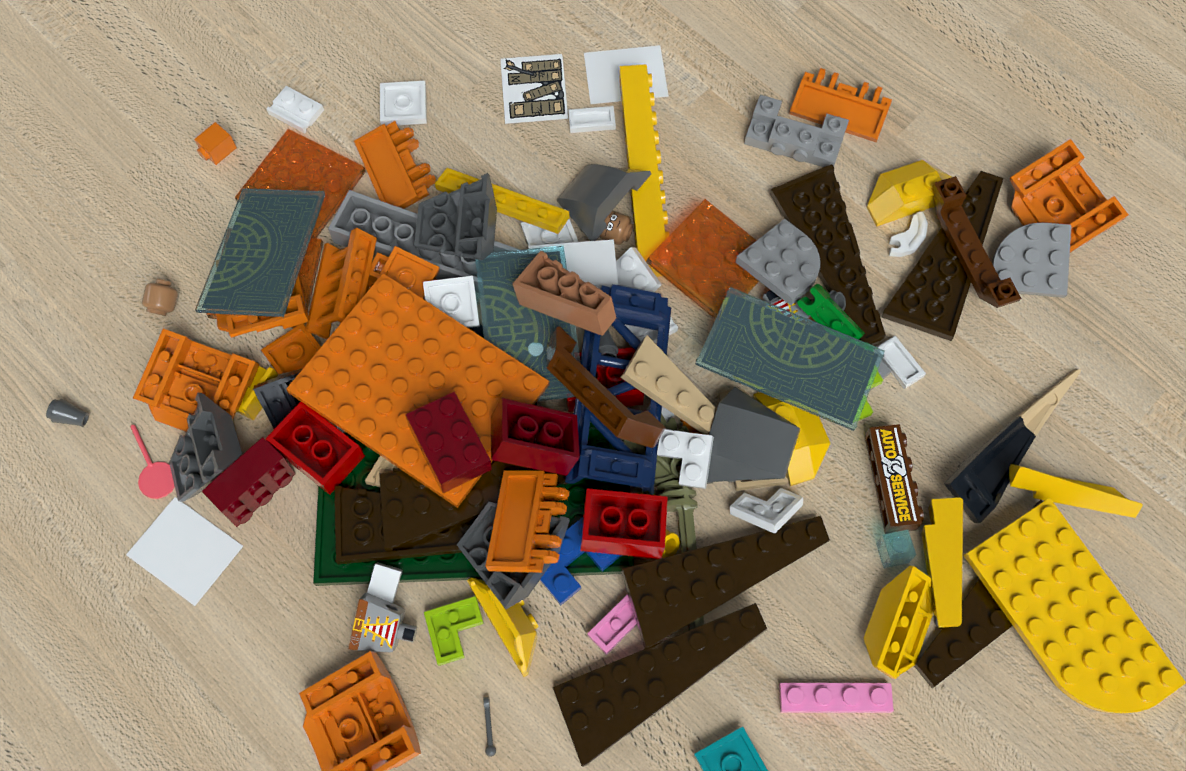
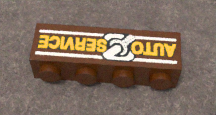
M900 424L870 427L864 437L885 534L916 531L924 520V513L922 507L918 506L917 503L918 486L911 476L913 464L911 457H907L905 449L907 447L906 434L902 433Z

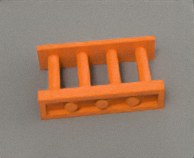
M359 228L351 230L347 247L339 249L329 243L324 244L305 331L328 339L331 324L336 321L342 323L362 299L367 289L376 237Z

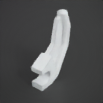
M917 212L916 215H913L909 230L891 237L889 244L897 245L898 248H891L889 256L903 257L914 253L926 238L928 222L923 212Z

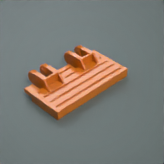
M820 68L815 83L812 82L814 74L804 73L790 109V115L821 125L824 123L826 114L848 119L849 122L845 133L877 142L892 99L883 97L881 103H877L882 87L878 86L875 89L873 100L869 101L864 99L869 89V83L867 82L863 83L860 94L856 97L858 88L839 83L837 90L834 89L839 77L838 73L834 72L831 76L829 87L821 85L826 69Z
M393 121L388 125L382 124L354 140V143L379 200L405 209L430 195L427 189L435 184L436 178L431 174L425 176L431 171L429 164L422 163L416 166L411 152L419 147V142L417 139H411L414 136L413 129L408 127L400 130L397 122Z
M504 470L485 565L488 571L542 573L544 564L558 563L560 554L556 551L537 550V548H558L562 542L559 536L541 535L549 534L552 515H563L567 510V506L564 503L545 502L563 501L569 497V491L566 488L545 487L557 485V474H545L544 471Z

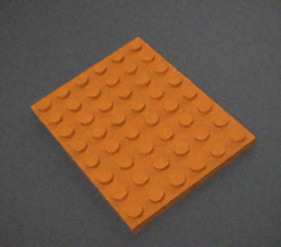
M382 273L286 390L302 403L458 508L482 475L442 493L408 426L405 414L455 391L491 460V416L501 399L505 398L535 405L549 386V380Z

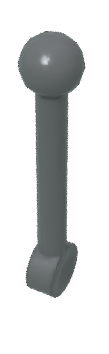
M483 697L488 745L485 753L487 756L492 757L496 754V748L493 746L490 699L489 697Z

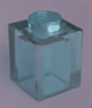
M908 529L884 534L876 542L883 568L907 564L916 556Z

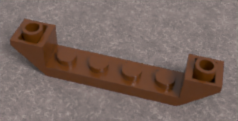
M954 176L935 182L933 190L937 218L978 297L996 308L1020 301L1022 298L1011 278L1003 280L999 278L963 210L962 204L967 195L957 177Z
M560 326L556 327L547 346V369L617 438L650 448L655 447L666 427L648 410L637 415L631 413L571 355L577 342Z

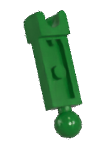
M816 284L810 289L815 301H811L806 296L797 301L798 306L808 316L810 315L828 335L874 353L871 344L859 340L865 333L831 299L830 294L820 284Z

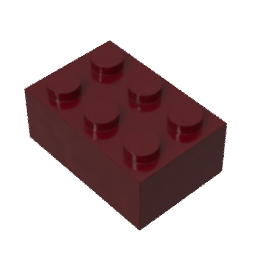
M455 391L405 414L408 426L442 493L492 470L491 460Z
M502 398L491 416V460L567 476L579 459L577 415Z
M262 437L201 492L222 514L238 527L240 524L248 522L253 516V512L260 506L269 503L275 492L280 488L286 487L292 481L295 472L284 457Z

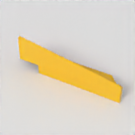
M1010 464L1009 466L1010 487L1033 491L1034 499L1045 501L1051 498L1055 503L1136 518L1143 506L1142 503L1127 499L1114 487L1056 477L1018 465Z
M931 499L928 507L931 525H924L921 535L927 576L932 578L930 590L933 614L937 617L938 628L958 627L962 624L963 499Z

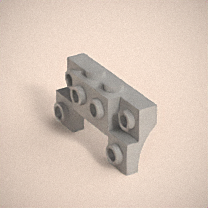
M763 95L759 96L746 134L745 145L821 167L830 164L835 165L849 122L848 119L826 114L822 128L778 116L782 101Z

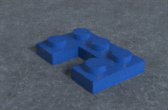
M583 517L566 530L559 552L558 563L551 564L540 579V582L560 606L581 590V585L566 567L585 552L580 551ZM586 552L601 571H604L622 556Z

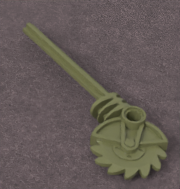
M661 414V423L666 427V430L689 432L686 425L677 430L675 418H671L667 423ZM621 439L634 454L646 455V446ZM657 455L654 486H657L658 490L664 491L658 496L668 497L667 512L678 513L681 553L695 550L697 546L693 512L698 508V504L692 498L697 495L696 491L692 489L694 487L679 485L680 474L676 471L675 467L682 465V459ZM704 616L689 624V630L704 625Z

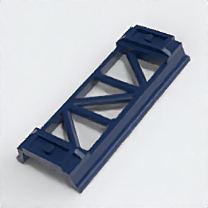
M614 284L611 287L602 285L600 290L611 296L616 314V319L611 324L612 327L635 351L641 341L626 325L657 330V346L667 355L672 309L668 306V298L661 297L660 293ZM584 330L580 363L594 377H596L597 365L626 369L630 360L601 355L602 353H598L601 335ZM624 381L607 389L614 396L635 389V387ZM576 398L574 414L577 415L579 459L565 477V482L574 484L583 478L640 487L643 494L653 495L658 442L653 448L646 447V455L634 454L620 438H617ZM651 399V406L648 411L661 422L662 406ZM627 408L634 415L644 412L643 410ZM590 422L616 450L587 445Z

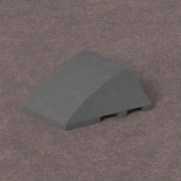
M588 164L557 198V202L563 209L569 211L571 219L575 221L588 239L596 241L606 229L607 224L604 220L630 189L638 191L651 175V172Z
M488 173L482 175L481 180L472 184L467 182L461 184V188L449 194L443 192L419 203L414 241L416 248L482 261L494 251L497 206Z
M734 387L719 403L709 433L714 439L707 484L751 479L753 481L785 479L800 428Z
M199 392L195 398L198 402L196 411L187 417L189 428L186 435H180L169 461L177 499L180 502H184L201 493L205 487L242 455L232 416L206 395Z
M488 502L457 546L503 607L508 609L530 595L552 563L544 564L542 573L488 571L485 565L497 503ZM551 516L549 534L541 535L559 536L562 539L561 545L558 548H537V550L556 551L559 554L570 521L569 518Z

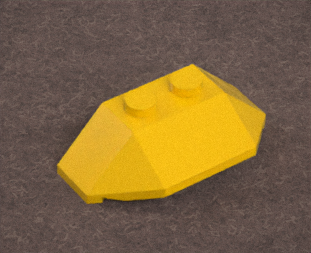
M924 160L882 173L878 178L866 208L876 227L936 206L933 184L952 176Z
M768 390L753 394L755 400L800 428L786 473L790 487L814 479L830 445L829 438L817 411Z
M915 566L907 567L881 589L863 637L872 665L892 679L898 678L900 674L916 664L933 616L932 594L930 590L932 578Z
M471 577L467 580L471 590L522 676H527L538 638L535 629L539 626L531 613L526 615L521 607L525 605L523 600L505 609L484 580Z

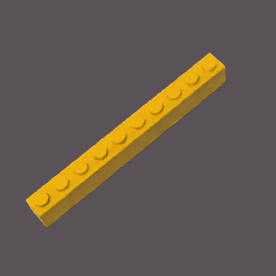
M647 64L620 66L619 81L628 169L651 172V175L638 191L630 189L636 249L656 277L668 276V267H672L673 262L672 253L667 252V246L670 245V233L665 231L664 225H668L667 210L663 211L662 204L666 203L665 190H660V184H663V171L658 170V164H661V152L656 150V145L659 144L658 130L654 131L653 125H657L656 111H652L651 106L655 105L654 92L649 90V87H652V73L648 74Z

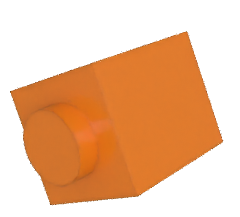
M216 122L194 139L199 147L197 149L199 155L205 161L211 160L215 165L237 148L231 135Z

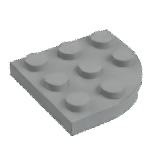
M786 219L782 220L736 258V263L789 305L794 304L812 288L820 270V257L816 246L807 235Z
M1033 223L1022 226L1010 233L999 245L992 260L1001 280L1011 278L1019 294L1065 298L1068 290L1071 225Z

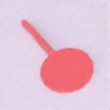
M131 425V430L148 465L139 475V489L145 496L152 499L166 497L175 488L170 465L165 462L152 463L136 426Z

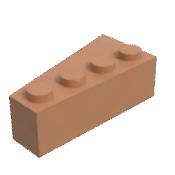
M542 250L513 283L519 305L601 336L604 335L616 319L611 296L590 282L585 283L578 274L573 271H567L557 260L552 261Z

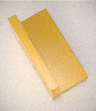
M259 366L251 387H248L240 408L237 410L238 413L253 421L263 407L253 390L254 385L278 377L275 369L269 367L266 370Z

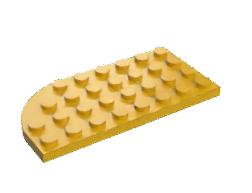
M1051 498L1046 499L963 555L1060 691L1077 703L1105 713L1125 714L1140 712L1156 706L1186 684V681Z

